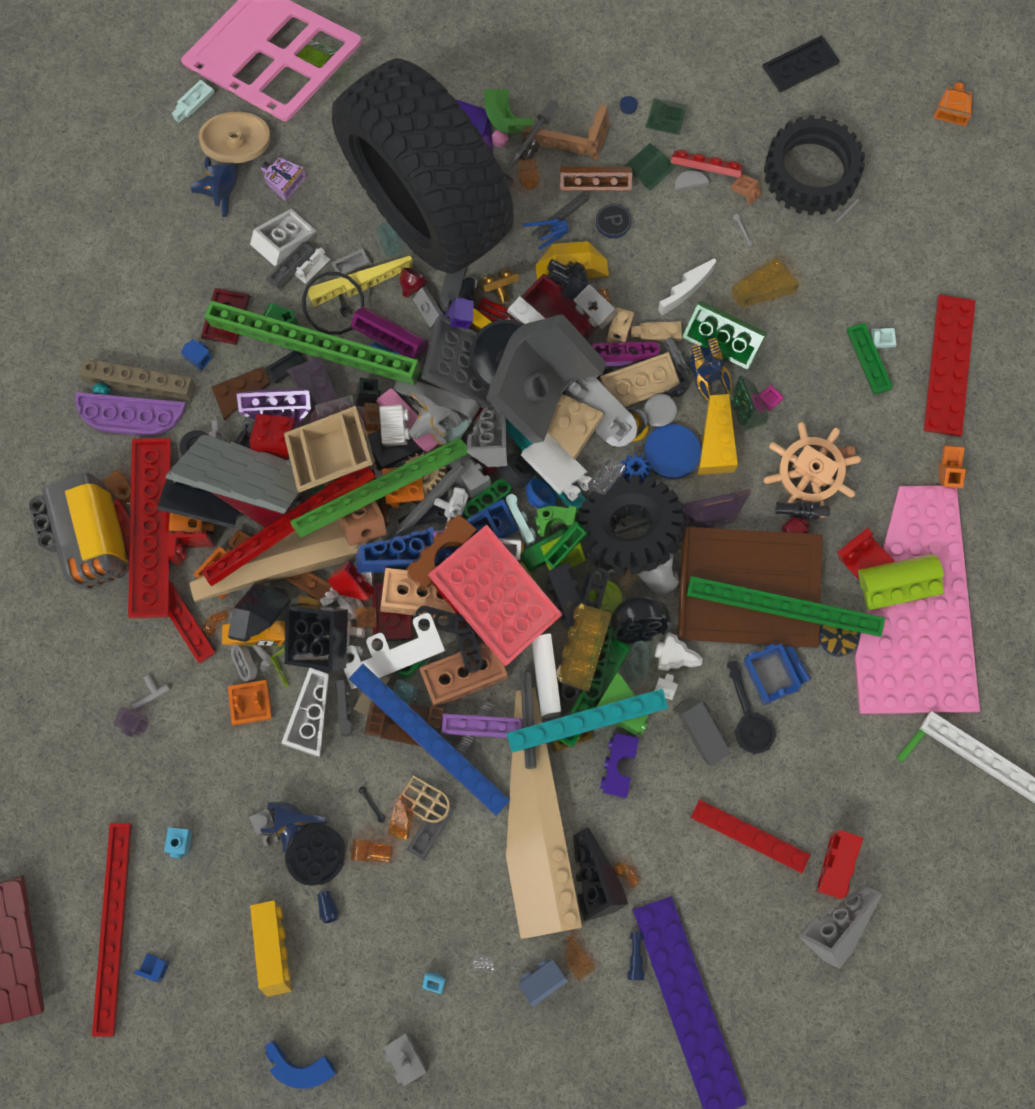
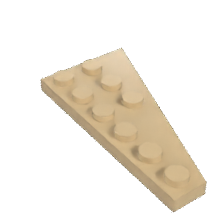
M561 394L547 434L553 437L559 443V446L563 450L565 449L575 461L603 419L604 414L569 396Z

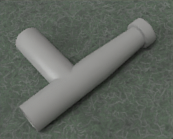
M151 675L145 676L143 679L151 693L137 703L132 704L135 711L169 692L168 685L165 684L157 688Z

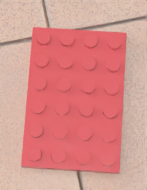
M487 525L428 574L504 666L508 665L562 616V613Z

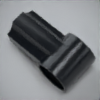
M466 278L462 280L460 297L472 300L474 309L478 281L473 278Z

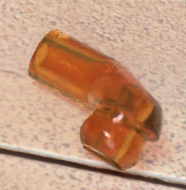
M622 862L616 863L613 866L617 876L627 878L630 888L639 885L632 866Z

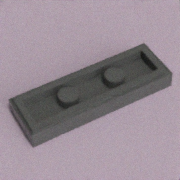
M303 242L266 280L280 289L295 274L297 267L300 268L306 261L310 260V257L315 253V249Z
M439 798L440 802L447 805L446 801ZM437 803L433 808L434 811L440 814L441 816H443L447 810ZM450 805L449 814L438 823L424 821L406 850L424 861L456 808ZM430 813L427 819L437 820L439 818Z

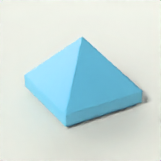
M426 973L422 988L442 994L446 979L439 973ZM433 981L439 983V986L430 984L428 982Z

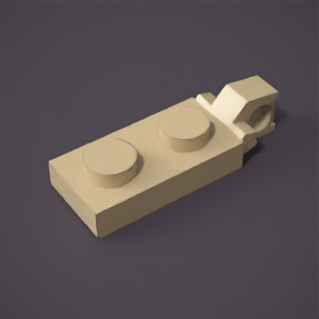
M681 321L641 323L640 326H632L631 338L641 337V340L645 342H664L666 339L673 337L674 341H682Z

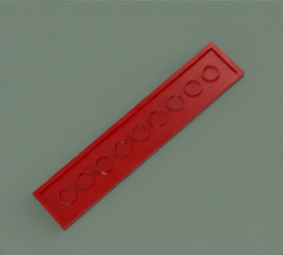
M170 438L132 439L129 619L169 617L170 559L166 555L168 534H170V513L157 510L167 480L165 477L171 470Z

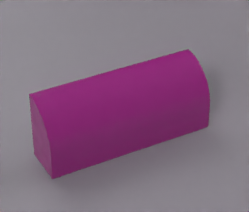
M364 306L354 312L351 328L408 358L416 359L428 347L427 339Z

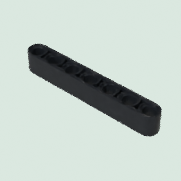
M590 568L586 574L558 685L559 696L567 701H574L578 697L608 580V574L603 568ZM596 571H599L601 578L596 582L593 575ZM594 590L596 592V598L591 601L588 597V594L590 591ZM589 609L591 617L585 620L584 612ZM584 628L587 631V635L585 638L580 639L579 631ZM577 648H581V656L575 658L574 651ZM576 667L577 674L574 677H570V669ZM571 686L572 693L569 696H565V688Z

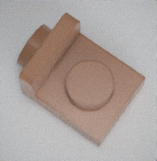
M744 174L731 185L732 191L745 196L747 203L750 205L762 194L759 181Z

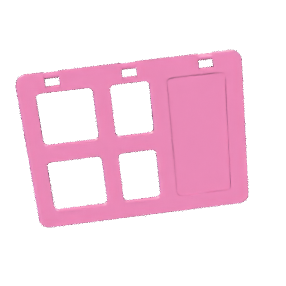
M238 0L181 58V62L188 69L235 93V95L269 112L274 117L282 121H288L362 44V40L358 34L290 0ZM293 17L309 24L285 49H281L269 42ZM320 31L345 43L322 68H318L296 56ZM259 52L274 59L250 85L235 78L237 73ZM285 67H289L310 78V81L288 104L284 105L262 93V90ZM235 84L239 85L237 89L233 88ZM272 104L277 106L274 110L269 108Z

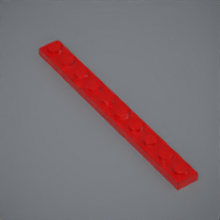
M367 466L340 477L203 569L202 573L211 587L293 533L295 530L290 521L364 485L373 479L375 475Z
M117 499L113 504L121 528L124 545L129 552L130 515L122 502ZM170 580L169 617L197 662L201 664L216 654V651Z
M131 823L109 824L92 1037H113L116 1031L132 830Z

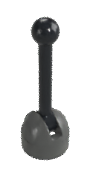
M246 417L243 421L242 429L244 432L236 444L240 445L246 434L252 433L255 423L253 418Z

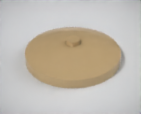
M227 112L214 116L205 122L199 131V142L202 151L208 157L223 163H243L253 160L267 150L271 140L270 130L266 122L260 117L246 112Z

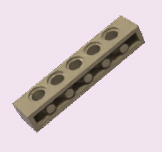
M85 358L79 373L83 381L88 384L97 385V383H104L110 388L192 402L196 387L191 377Z

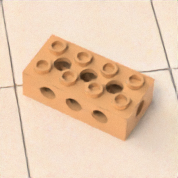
M385 568L380 611L415 615L419 607L429 606L455 613L444 599H439L436 596L440 593L432 584L424 591L407 577V570ZM403 589L407 594L401 595L398 593V590ZM424 592L426 596L420 597L417 593ZM446 616L439 617L440 619H448Z

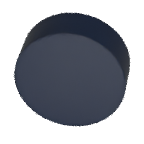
M626 96L621 99L620 110L623 113L632 114L636 111L637 100L634 97Z

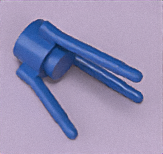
M556 218L548 221L523 223V226L552 224L550 227L551 233L541 237L540 240L543 241L552 236L554 237L538 247L540 250L569 233V227L565 220L559 221Z

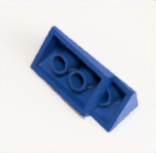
M503 499L466 519L467 522L477 529L476 533L487 525L498 538H505L519 531Z

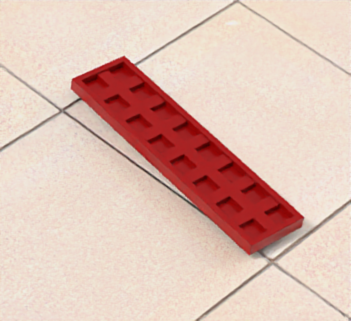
M940 294L937 297L923 431L958 437L962 436L976 300Z

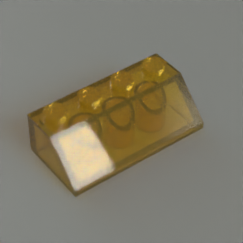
M580 604L575 609V623L569 629V643L563 649V663L559 665L556 673L558 681L589 692L612 613Z

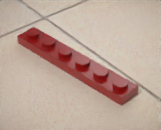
M700 799L690 817L803 874L810 858V854Z

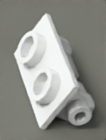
M322 248L316 249L309 261H306L300 268H296L297 271L294 275L307 284L330 261V258L325 255V251Z

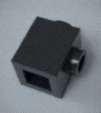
M360 378L356 391V406L375 408L376 401L381 395V390H378V380Z

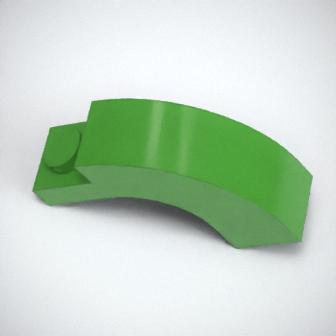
M509 89L484 90L486 113L496 129L504 133H521V129H526V126H533V118H517L512 114L509 107Z

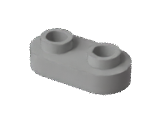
M233 645L231 656L243 681L255 679L257 667L250 655L249 648L246 645Z

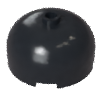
M636 596L626 599L614 609L611 616L614 639H622L623 643L635 644L652 641L653 636L660 633L665 635L672 627L669 611L665 604L651 596Z

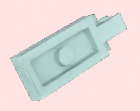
M200 80L177 101L176 110L172 112L174 120L180 123L185 117H190L215 93L214 89Z

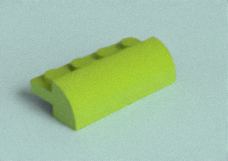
M935 554L858 570L860 587L864 591L867 610L945 594L942 577L945 575L941 562Z

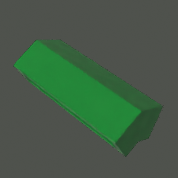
M575 522L543 556L545 561L553 569L557 568L587 536V530L581 524Z

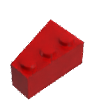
M842 830L831 833L816 888L817 893L838 900L844 899V896L847 897L850 889L848 884L855 870V863L864 839L863 837Z

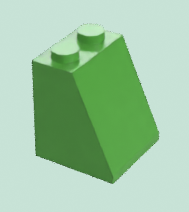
M617 673L597 707L635 697L620 674ZM648 714L615 723L614 725L636 737L638 733L642 735L648 726L649 721L646 720Z

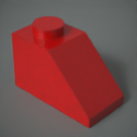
M351 561L334 570L327 580L332 589L336 590L339 595L367 601L374 591L363 575L357 573V568Z

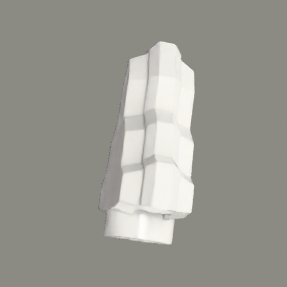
M670 632L666 634L664 642H658L654 655L659 658L658 670L668 671L670 668L679 669L682 666L697 667L701 666L703 658L697 652L688 649L684 642L678 640L677 635Z

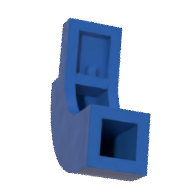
M275 1040L265 1046L267 1058L271 1063L275 1062L276 1064L269 1071L277 1080L287 1086L299 1089L313 1088L323 1084L338 1073L327 1055L311 1066L299 1067L292 1064L286 1058Z

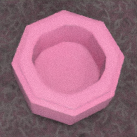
M495 130L492 134L493 144L497 147L506 146L509 142L508 133Z

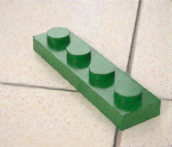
M862 323L847 328V335L873 395L892 390L893 386L866 324Z

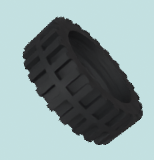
M809 115L808 119L805 120L802 117L797 118L794 124L789 121L786 123L785 129L780 128L777 131V135L773 137L768 150L764 173H766L765 183H770L768 190L771 194L774 192L777 194L775 200L778 203L782 200L785 202V208L790 209L792 206L796 208V213L801 214V211L804 210L808 211V215H813L815 211H819L820 215L826 214L827 209H831L833 212L837 210L839 204L844 206L847 203L848 198L853 196L865 167L863 162L865 152H860L863 145L861 141L856 142L857 135L854 132L850 134L847 131L849 128L847 125L840 126L837 124L838 120L834 118L832 121L826 120V116L815 119L814 115ZM802 144L824 146L833 151L841 160L844 167L843 176L837 183L826 187L804 185L788 173L784 165L785 155L793 147Z

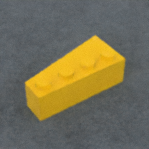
M275 900L250 905L258 988L267 997L292 992L287 962L288 952L284 943L286 934L284 926L281 924V919L283 918L282 907L278 906Z

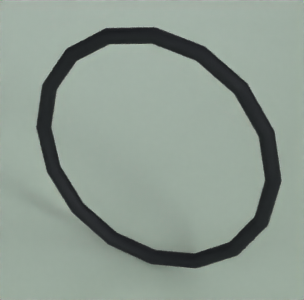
M325 272L314 277L306 286L302 296V309L307 321L317 331L329 335L343 334L353 328L350 326L341 331H328L318 327L310 319L306 310V296L309 288L316 280L325 276H340L348 279L357 288L361 297V307H365L364 295L360 286L350 276L340 272Z

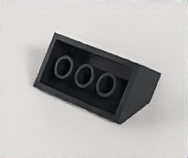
M167 479L164 484L157 510L230 528H235L240 511L210 491Z

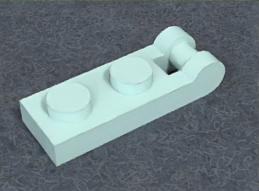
M514 494L508 495L506 497V506L529 548L535 545L536 534L532 527L528 528L526 524L528 519L525 513L519 511L517 497Z

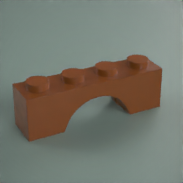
M459 514L456 518H450L445 525L447 528L443 533L439 531L433 538L434 543L430 547L426 546L420 553L421 558L417 562L414 560L407 568V577L424 591L433 583L428 574L436 568L434 561L437 554L449 546L461 547L476 534L477 529Z

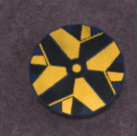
M823 625L820 629L819 640L826 652L840 657L854 651L858 645L859 634Z

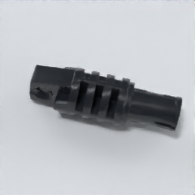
M810 501L776 502L775 514H790L797 518L819 519V516H830V507L821 506L820 502Z

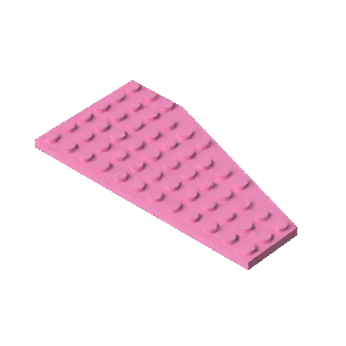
M899 486L883 549L894 559V562L935 554L943 567L945 576L942 577L945 594L866 610V614L885 617L882 637L860 634L855 652L859 714L929 713L930 711L934 713L980 712L957 488L944 486Z

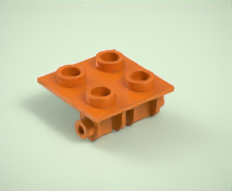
M397 468L382 469V476ZM419 478L385 495L386 504L392 505V508H398L401 502L424 500L422 479Z

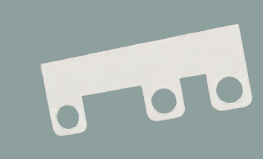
M425 613L414 618L413 624L419 638L391 650L382 633L369 637L366 643L372 658L365 661H360L356 648L353 645L348 646L347 650L352 651L355 656L354 661L351 663L346 662V668H344L351 689L356 688V686L349 680V677L362 664L380 678L445 651L431 615ZM422 618H426L430 622V628L427 631H422L418 627V622ZM375 638H379L383 642V648L380 651L372 648L371 644Z

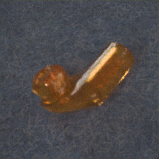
M224 610L208 617L203 625L206 635L211 636L215 634L216 629L214 627L216 624L228 619L226 611Z

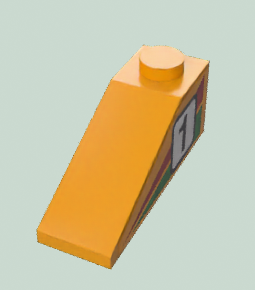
M275 621L271 627L258 635L250 637V640L247 642L229 639L230 624L222 625V645L281 647L285 641V621Z

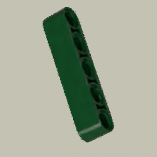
M603 610L599 613L583 694V700L589 706L598 705L602 697L613 637L611 622L604 624L602 620L608 619L611 621L613 612L610 610ZM605 637L607 641L601 642L598 638ZM597 655H601L604 657V659L596 660L594 657ZM597 673L601 677L598 679H594L591 677V675ZM589 692H595L597 693V696L591 698L587 694Z

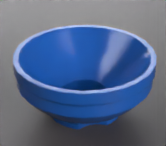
M532 478L526 485V496L532 506L539 509L556 504L557 500L553 490L544 481Z

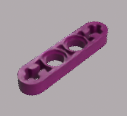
M655 342L595 343L592 345L605 362L645 361L658 356L660 352V347ZM616 349L620 354L614 355L611 350ZM629 349H635L638 354H631Z

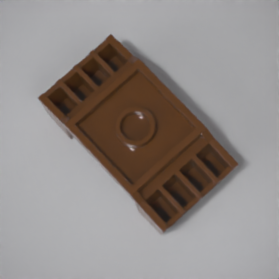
M371 701L364 735L420 746ZM405 702L441 735L443 714L446 712L444 708L432 705L426 707Z

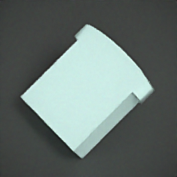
M894 328L871 329L870 336L876 350L878 348L896 347Z

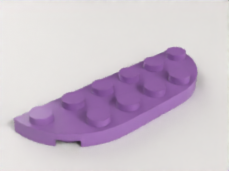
M76 392L75 396L79 414L92 428L107 433L155 436L167 432L180 421L187 406L185 402Z

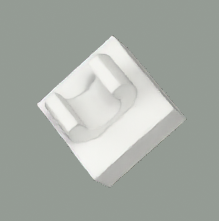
M666 674L665 679H658L654 691L663 689L665 698L672 700L678 684L673 683V675Z

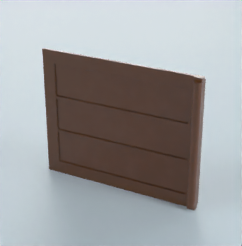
M685 527V536L681 545L678 640L760 645L775 643V645L782 644V646L819 648V624L688 597L686 595L690 577L692 576L820 604L823 534Z

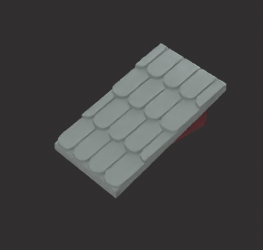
M201 435L165 477L210 491L264 528L287 514L300 494L297 491L290 459L285 460L266 452H257L234 442L228 443L209 435Z

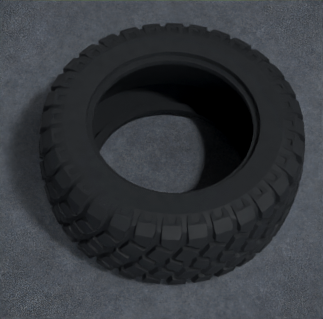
M395 58L363 75L337 97L332 104L334 133L350 168L357 175V180L362 188L367 191L366 194L370 200L376 204V208L381 215L387 219V223L394 231H397V235L404 243H407V246L431 267L446 273H456L488 253L511 231L514 215L511 194L496 159L492 157L493 153L486 141L483 142V136L477 127L472 125V120L464 109H460V104L455 98L448 94L447 89L423 68L409 61Z

